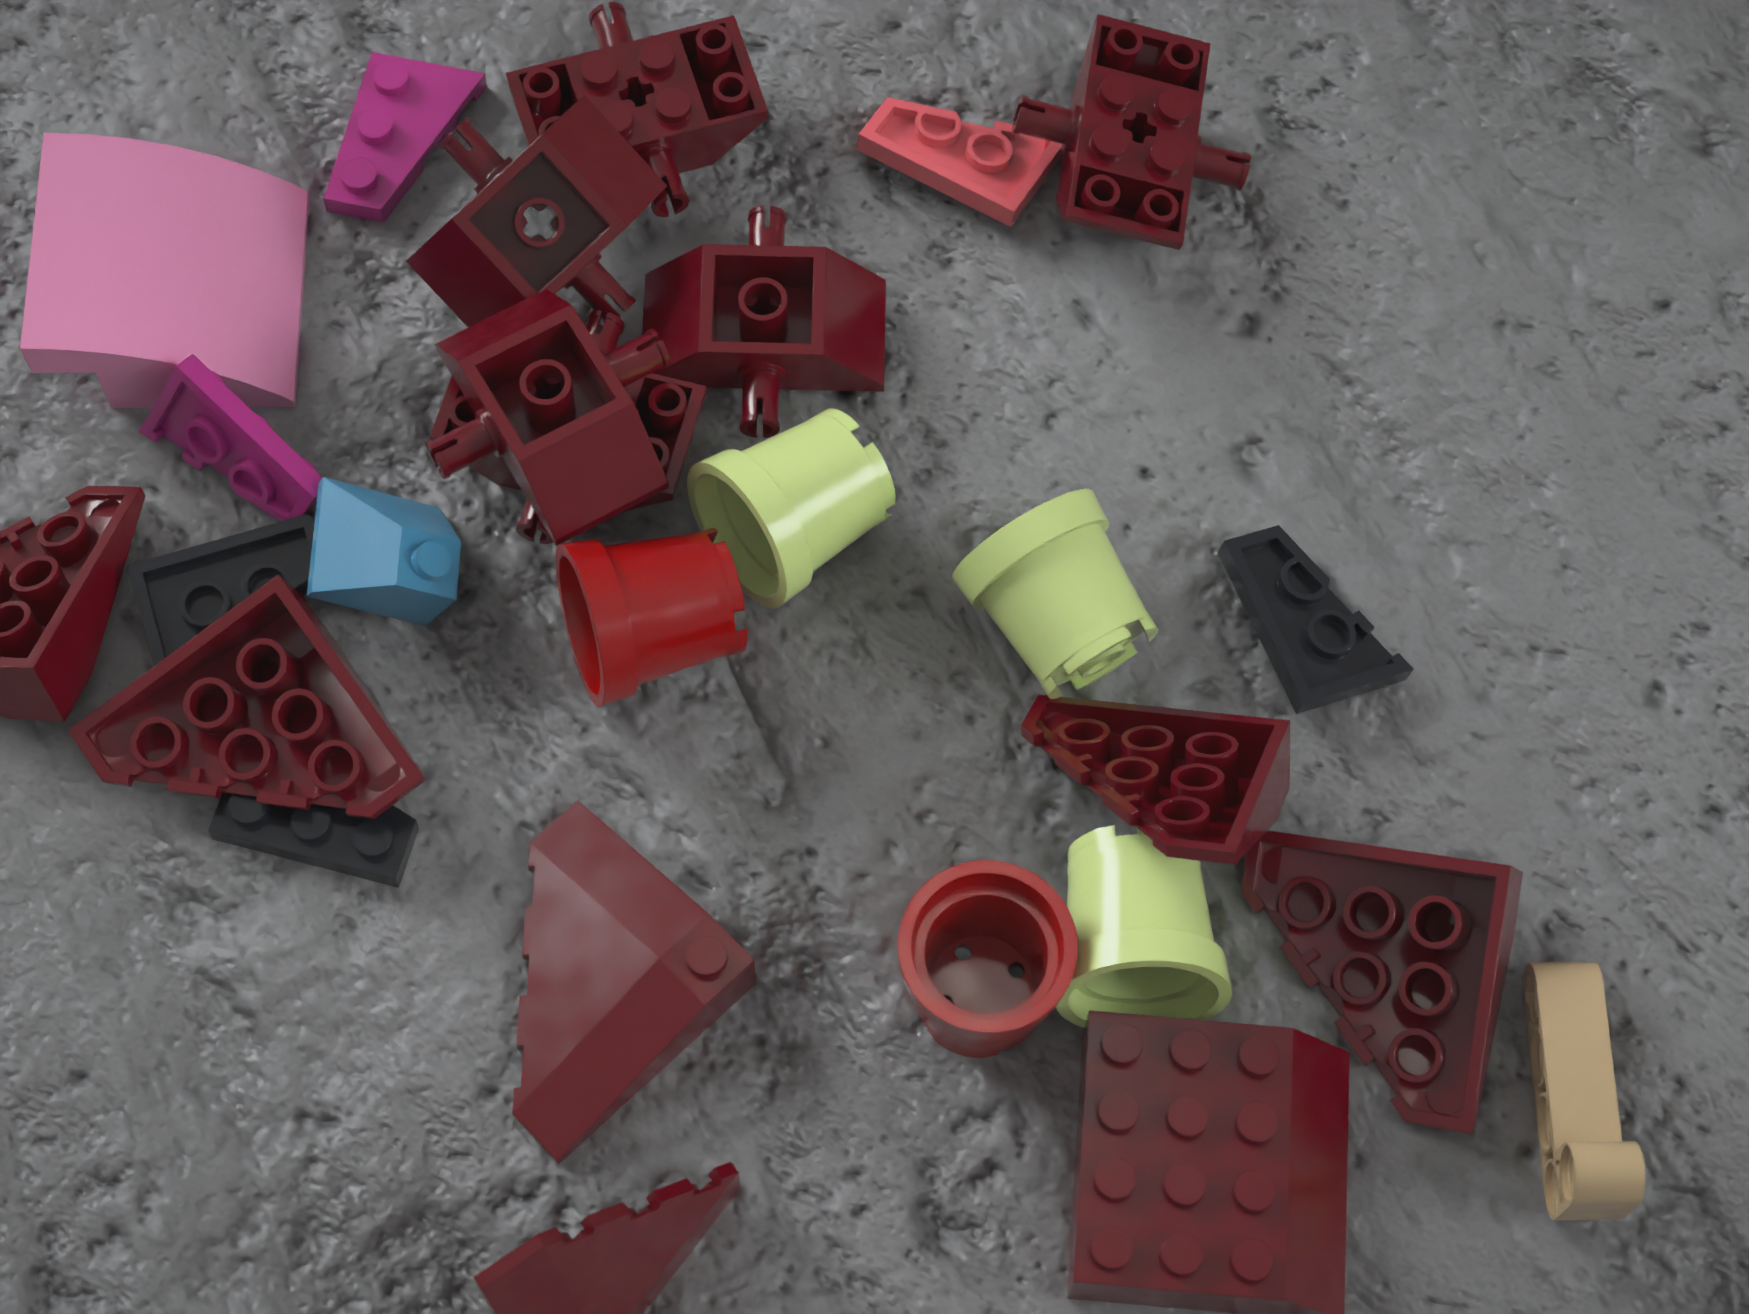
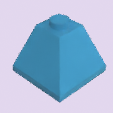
M323 477L318 485L307 597L426 626L456 601L461 541L439 507Z

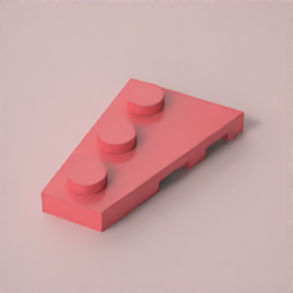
M890 97L885 99L860 131L856 150L1009 227L1014 224L1063 156L1064 151L1062 150L1061 143L1012 133L1013 124L995 120L993 128L961 121L957 112Z

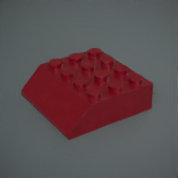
M1089 1010L1082 1033L1067 1299L1236 1314H1344L1350 1052L1289 1027Z

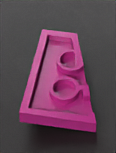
M372 52L323 197L326 210L328 212L385 222L424 171L423 162L441 139H444L450 132L452 133L458 126L457 118L471 100L476 102L487 88L485 73Z
M191 354L179 363L173 370L138 432L155 443L165 437L184 449L182 460L199 471L209 465L229 478V483L234 493L280 522L312 513L317 504L319 481L322 479L315 467L308 460L300 457L272 430L270 424L263 417L254 413L227 387L224 380L217 373L208 369L194 354Z

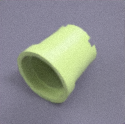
M826 409L811 419L743 451L735 449L721 451L695 463L689 469L687 476L688 496L700 531L715 528L718 531L713 544L725 541L732 555L742 591L753 601L764 607L775 609L782 606L810 584L815 570L892 515L887 513L886 510L895 505V488L881 453L873 442L862 447L851 433V431L860 426L849 415L838 409Z
M1078 489L1062 494L1017 517L973 549L960 562L952 574V580L973 608L986 610L1036 676L1050 699L1062 697L1057 687L1060 684L1071 681L1075 689L1079 690L1107 675L1138 653L1132 641L1142 632L1150 642L1159 631L1142 604L1106 535L1109 521L1091 489Z
M1115 825L1098 828L1079 837L1071 844L1068 850L1067 908L1076 928L1078 956L1073 978L1057 1004L1056 1009L1066 1020L1083 1028L1089 1010L1208 1020L1224 1010L1232 997L1224 951L1214 942L1200 861L1166 857L1152 845V840L1138 828V834L1116 836Z

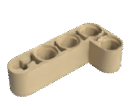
M1597 962L1527 963L1523 977V1000L1544 1196L1548 1215L1552 1221L1623 1220L1641 1204L1644 1198L1645 1164L1640 1145L1636 1141L1622 1142L1601 969Z

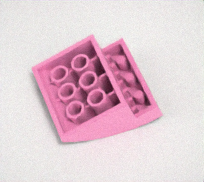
M43 133L20 350L31 372L95 373L111 408H152L175 367L191 354H194L208 369L217 373L224 380L227 387L248 407H296L310 201L308 191L256 168L178 146L132 138L92 134Z

